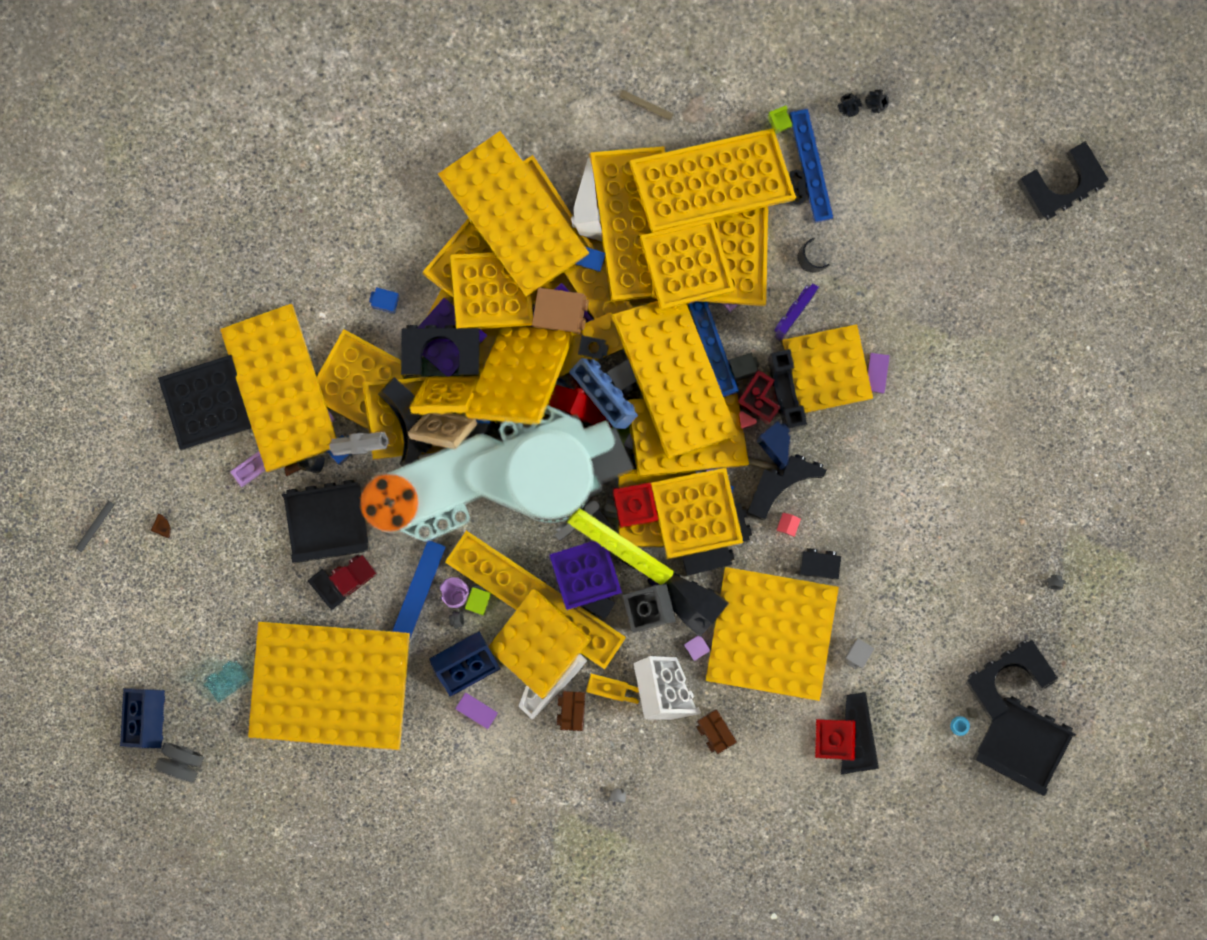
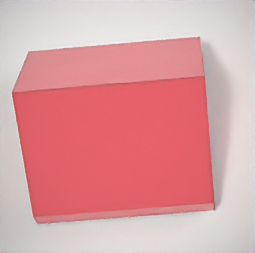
M743 411L739 413L741 429L755 426L756 419Z
M783 512L776 531L795 537L801 519Z

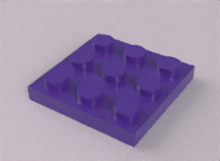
M814 283L810 287L806 285L797 301L793 302L786 315L779 321L774 330L776 332L774 337L777 340L781 341L814 297L819 288Z
M443 298L418 328H425L426 325H436L437 328H445V325H456L454 306L447 299ZM479 329L481 344L487 337V335L481 329ZM435 339L424 348L422 355L445 376L451 377L459 369V350L452 341Z
M591 541L549 554L566 610L622 593L609 550L597 542Z

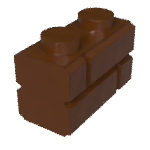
M562 691V695H558V706H561V714H557L556 726H560V730L583 731L586 692Z
M717 709L697 720L699 725L696 728L701 736L705 735L708 742L706 744L711 753L715 751L718 755L737 743Z

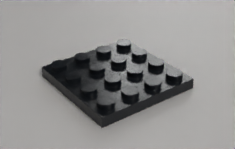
M232 355L158 377L180 451L252 429L236 380L237 372Z

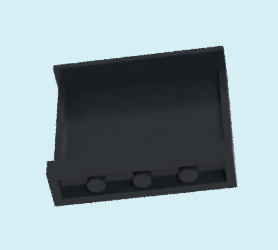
M354 479L343 481L342 485L327 483L324 484V488L308 486L305 487V491L298 492V489L286 490V494H282L291 543L292 563L370 551L366 521L361 508L362 495L359 482H355Z
M1013 696L1010 699L1004 697L1003 700L1008 706L1009 711L991 722L973 759L1026 788L1045 796L1048 791L1046 788L1072 737H1076L1077 734L1072 732V727L1064 723L1061 726L1056 724L1055 718L1047 714L1044 717L1038 714V709L1030 705L1027 708L1021 705V700Z

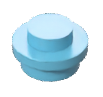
M957 716L952 719L950 728L955 735L962 736L969 731L970 724L965 717Z

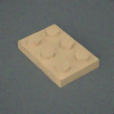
M427 413L412 427L408 435L413 440L456 449L474 429L477 422L476 419L454 413Z

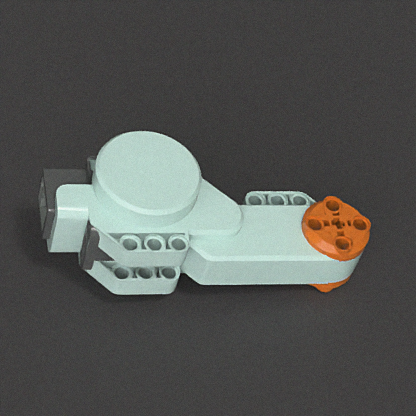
M546 406L543 415H549L550 418L546 421L541 419L540 424H532L530 428H524L523 425L525 423L504 422L500 427V434L504 443L485 434H479L461 442L456 449L446 448L395 471L377 476L365 487L361 497V508L366 520L380 531L389 534L404 532L424 542L467 525L470 521V515L466 504L480 498H486L539 522L559 523L568 520L578 508L583 509L590 497L600 494L602 492V484L632 472L633 467L616 428L610 429L607 421L584 430L577 414L568 416ZM508 430H514L511 436H506L505 433ZM391 501L395 502V504L392 503L394 505L392 508L388 506L391 505ZM464 512L466 514L465 521L457 522L456 514ZM443 519L447 520L448 527L445 530H440L438 522ZM423 527H428L430 530V534L426 538L420 536V530Z

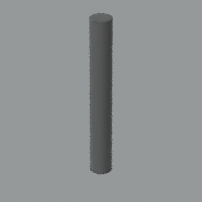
M108 500L76 546L78 551L82 552L115 504Z

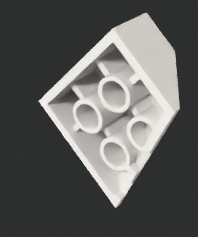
M649 656L634 663L645 719L672 720L701 714L699 707L696 708L692 700L694 698L692 691H688L686 687V677L677 657Z

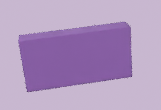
M870 353L868 376L872 392L885 393L890 355Z
M466 692L455 708L486 729H489L498 712Z

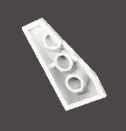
M588 158L574 205V216L571 217L573 228H577L579 235L602 241V228L599 223L600 215L596 202L593 169L590 158Z
M579 654L545 699H541L526 685L519 707L531 719H534L578 673L587 660Z

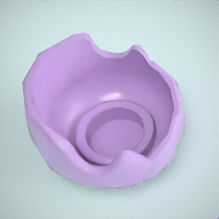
M450 577L445 579L440 586L441 599L448 607L459 608L466 604L470 590L463 580L458 577Z

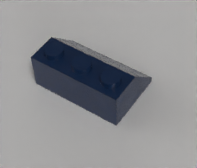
M777 421L760 435L756 442L770 459L777 464L781 471L788 464L790 430L784 423L780 424Z
M480 631L429 658L435 674L450 697L501 669Z
M123 688L120 746L162 748L165 690Z

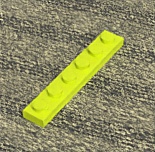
M578 508L569 517L567 523L658 584L663 585L672 577L673 570L582 509Z

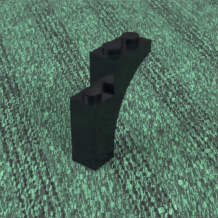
M394 377L378 395L390 406L400 423L404 445L399 464L404 467L420 460V454L422 452L426 453L432 447V444L410 439L408 432L423 415L411 413L410 406L416 396Z
M791 455L782 476L779 475V471L771 468L763 471L747 514L765 520L773 502L781 492L799 481L823 478L827 470L823 468L824 465L815 461L809 463L801 455Z
M741 503L735 504L742 539L743 542H747L750 540L749 536H752L750 525H746L745 522L747 517L745 506L741 507ZM728 547L682 557L687 576L730 566L732 561L735 560L733 550H729Z

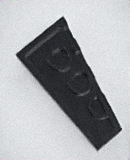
M866 692L848 694L846 696L845 720L855 721L854 760H842L841 775L879 769Z

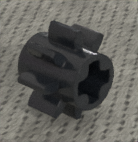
M875 89L866 96L865 104L867 109H871V113H880V111H885L888 107L889 98L887 94H883V90Z
M852 93L843 95L840 98L841 103L837 104L839 111L842 112L843 116L846 115L847 117L857 115L860 111L859 107L862 106L860 98Z

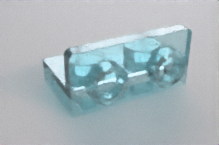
M229 661L222 666L223 670L218 674L214 672L206 677L207 682L204 685L208 687L218 703L251 681L238 661Z

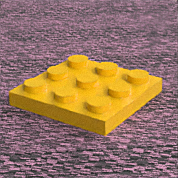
M480 376L426 377L410 406L411 413L424 415L427 413L445 414L456 412L462 414L468 412Z

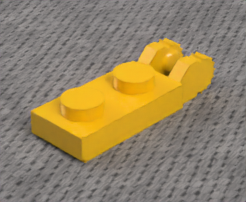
M590 674L586 692L622 702L627 701L639 704L637 698L625 696L626 689L639 693L638 687L628 685L626 682Z

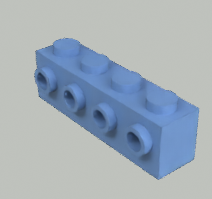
M581 358L569 372L614 428L626 429L638 416L634 411V406L624 399L622 391L611 383L612 379L602 372L601 366L596 360Z

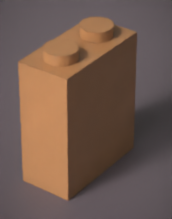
M538 288L532 326L537 329L561 330L581 335V330H584L586 322L585 318H583L584 311L588 310L589 300L582 293Z

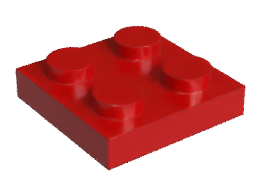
M651 482L612 490L620 528L657 522L659 520Z
M816 719L815 758L854 760L855 721Z

